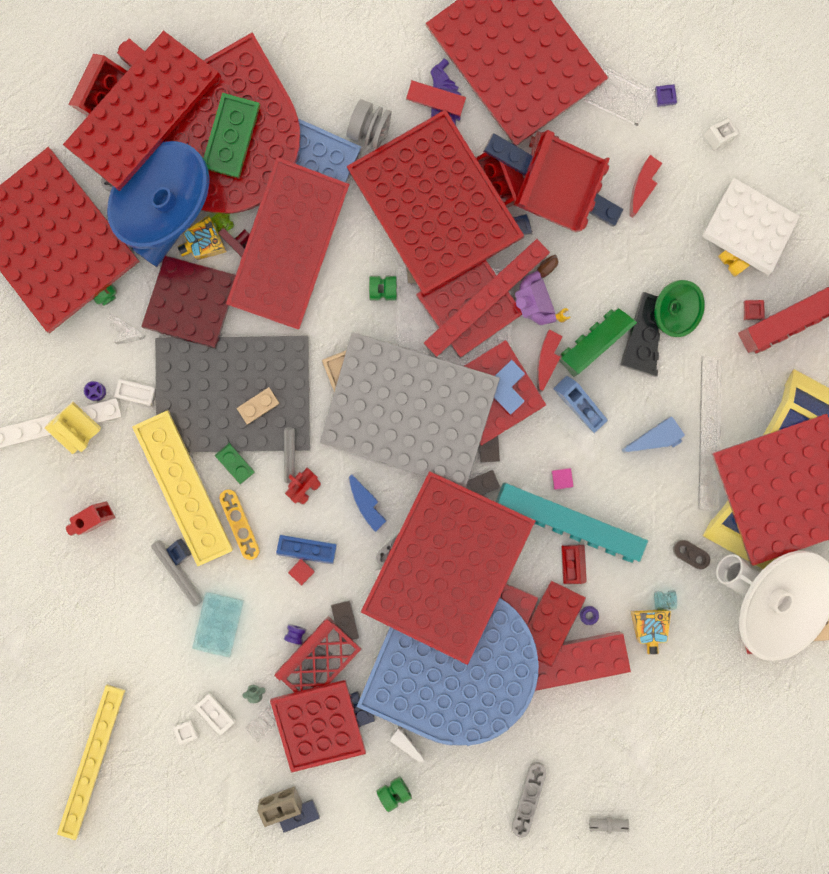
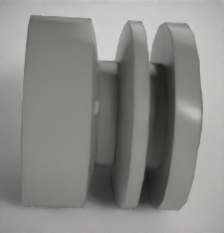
M360 99L352 113L346 137L360 141L363 135H366L365 144L369 145L373 140L372 147L377 149L388 133L392 111L386 109L382 115L383 108L379 106L375 113H372L373 104Z

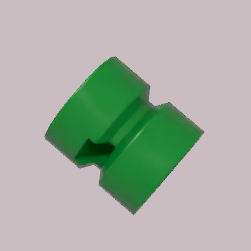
M370 276V301H380L382 298H385L386 301H397V276H385L384 279L381 276ZM379 284H384V292H379Z
M401 776L390 781V786L384 785L376 790L387 812L396 809L398 803L404 804L412 799V795Z

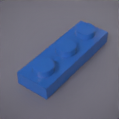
M280 535L276 555L333 564L337 544Z

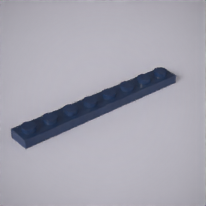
M495 133L491 135L483 151L524 176L533 157ZM596 193L594 199L595 206L589 213L612 227L616 226L624 209Z

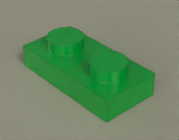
M230 443L215 454V457L239 484H242L255 473L252 467Z

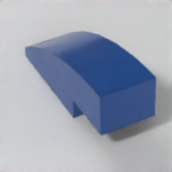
M351 474L349 481L355 502L366 522L376 532L387 521L374 508L379 501Z

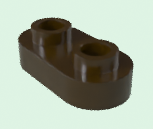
M679 540L674 544L673 552L677 558L696 569H705L709 566L710 556L706 551L686 540ZM681 546H684L686 549L684 553L680 552ZM698 556L702 557V561L700 563H697L696 558Z

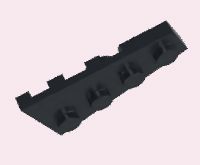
M643 292L634 318L637 323L631 328L620 365L658 377L657 360H659L658 341H660V333L654 313L658 296Z

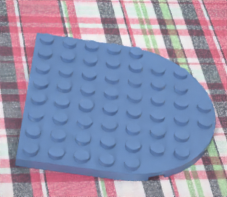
M501 598L497 602L468 665L390 627L357 707L437 743L452 746H470L490 741L509 730L522 717L533 698L539 669L535 641L529 627L520 614Z

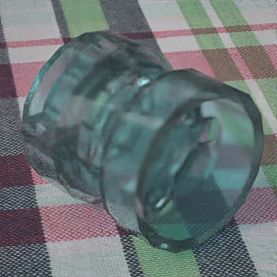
M655 591V609L663 610L668 608L669 610H676V591H668L665 594L662 591Z

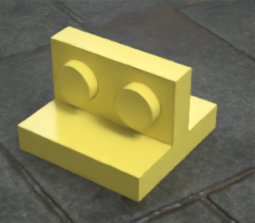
M72 402L52 419L44 429L68 451L74 454L77 450L82 452L87 448L89 440L101 430V427L77 404Z

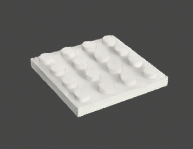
M733 178L702 237L763 273L770 275L799 216Z

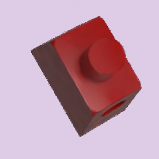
M107 501L93 504L70 517L71 524L66 526V531L70 536L75 534L79 536L91 532L116 517Z

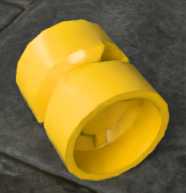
M726 250L718 255L723 264L729 265L728 270L734 277L750 266V264Z

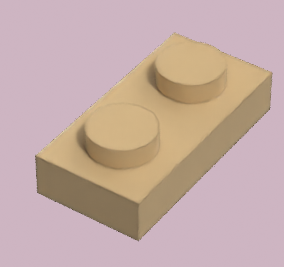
M268 387L239 406L237 410L248 425L280 403Z

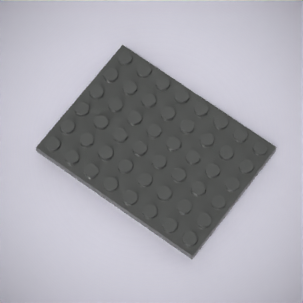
M308 336L219 337L216 349L179 338H155L156 415L169 410L188 452H219L229 443L237 452L284 451L285 428L295 429V451L310 450ZM269 387L280 404L247 425L237 408Z

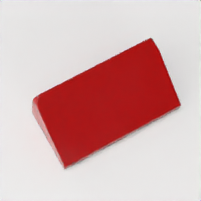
M585 545L561 546L563 584L586 583Z

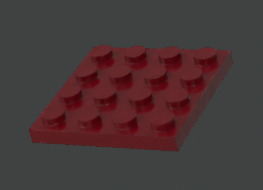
M165 256L141 327L216 349L230 306L226 302L236 275Z

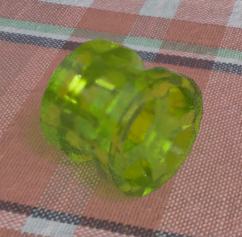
M218 213L211 218L212 222L217 226V233L223 228L228 231L235 226L234 222L229 218L230 214Z

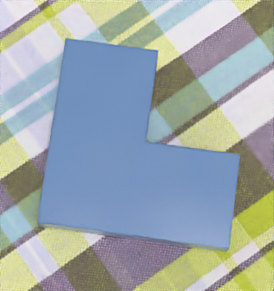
M512 360L495 375L500 377L494 396V399L510 415L524 402L512 386L525 375Z

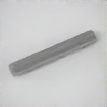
M160 540L156 541L151 545L155 554L194 607L199 605L203 599L180 567L175 565Z

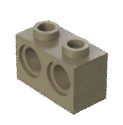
M294 786L259 799L257 812L264 827L301 814L302 801Z

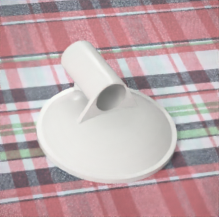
M804 550L790 552L775 559L761 571L741 557L731 554L724 557L717 566V579L744 596L739 616L740 635L746 648L757 657L769 661L789 658L805 649L814 641L829 619V563L820 555Z

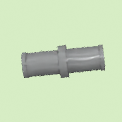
M607 817V819H589L590 832L607 831V834L612 832H629V819L612 820L611 817Z

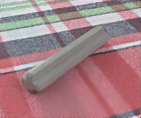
M285 428L284 481L285 483H290L291 480L288 476L291 474L295 477V429Z

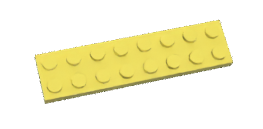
M169 410L132 426L197 567L233 551V547Z

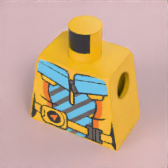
M209 216L186 230L183 234L187 242L177 246L182 257L192 253L197 260L227 252Z
M667 609L630 611L637 642L647 645V654H659L658 643H666L668 641L671 611Z

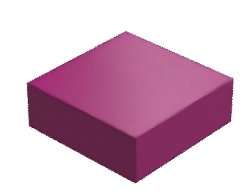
M571 468L551 471L554 490L574 487Z

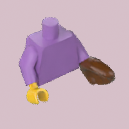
M557 255L544 259L535 272L522 279L519 286L520 290L515 292L516 305L520 308L523 317L531 319L538 325L554 323L556 320L563 323L571 317L563 315V313L569 310L567 308L555 314L550 296L542 279L558 266L559 260Z

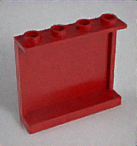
M547 130L541 134L514 206L575 233L580 232L588 224L587 217L589 211L591 212L595 206L594 199L596 193L598 194L602 188L601 181L609 170L608 163L610 158L602 159L555 137L554 132Z

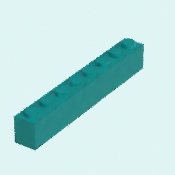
M507 483L502 484L496 499V503L535 520V525L545 528V525L553 527L551 531L562 535L563 532L570 534V539L578 542L581 539L588 541V546L595 549L601 546L606 548L605 553L616 556V553L623 555L622 559L633 563L634 560L641 561L648 540Z

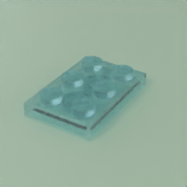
M206 592L192 649L230 658L244 600Z

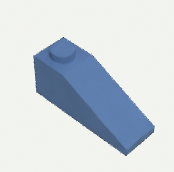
M566 376L553 388L565 404L593 433L608 421L582 387L572 378Z
M671 416L621 450L624 453L668 446L675 447L682 442L681 438L685 434Z

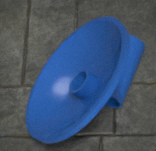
M176 141L162 142L120 191L114 186L111 189L107 215L113 233L118 239L132 247L133 251L155 267H158L180 235L194 222L205 203L209 189V171L203 157L188 144Z

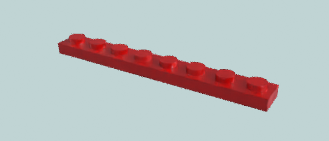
M536 239L423 344L437 358L549 255L550 252Z

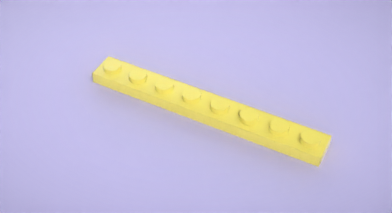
M108 684L105 686L57 835L73 840L78 838L126 690Z

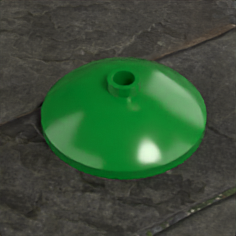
M676 280L668 284L661 291L655 304L654 313L657 326L664 334L671 337H683L696 329L705 309V301L701 289L691 281Z

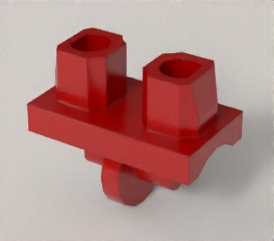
M307 467L302 473L299 472L296 477L291 474L288 476L291 482L287 486L289 489L285 494L295 504L298 502L304 505L309 499L305 492L309 488L317 490L321 483L317 479L318 477Z

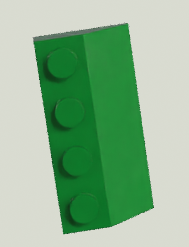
M618 308L615 311L611 309L603 316L605 320L601 324L597 321L589 328L591 332L586 337L582 334L575 341L577 344L575 347L565 349L560 354L562 358L559 361L575 377L637 322Z

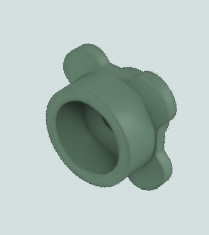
M250 685L242 696L249 703H258L263 698L262 694L265 693V688Z

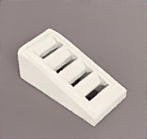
M397 726L390 736V741L422 763L424 760L423 753L403 728Z

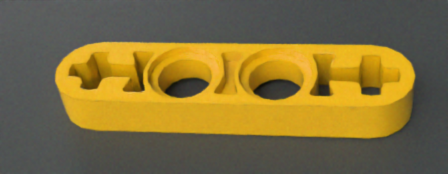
M230 489L224 490L219 497L222 508L243 557L253 560L260 553L256 538L237 493ZM226 493L233 495L234 498L231 499L233 505L237 503L238 507L231 508L228 511L227 507H230V503L224 501ZM234 510H238L241 513L239 521H234L231 518V513ZM241 528H246L249 532L246 539H241L238 536V531ZM252 539L253 542H250L249 545L251 548L256 549V551L253 552L254 556H251V554H246L248 546L247 544L243 546L241 542H246Z

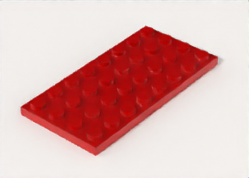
M163 30L63 145L120 191L221 75Z
M276 157L226 304L299 330L350 184Z

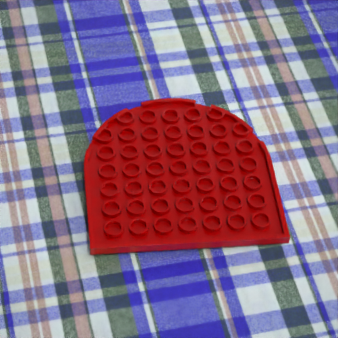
M253 32L203 60L217 70L221 76L163 141H176L188 144L204 158L222 93L260 103V109L240 178L209 171L208 194L201 209L204 212L233 214L259 206L276 157L295 164L298 159L301 135L296 110Z

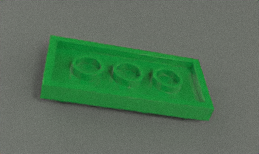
M222 93L203 158L209 171L240 178L260 109V103Z

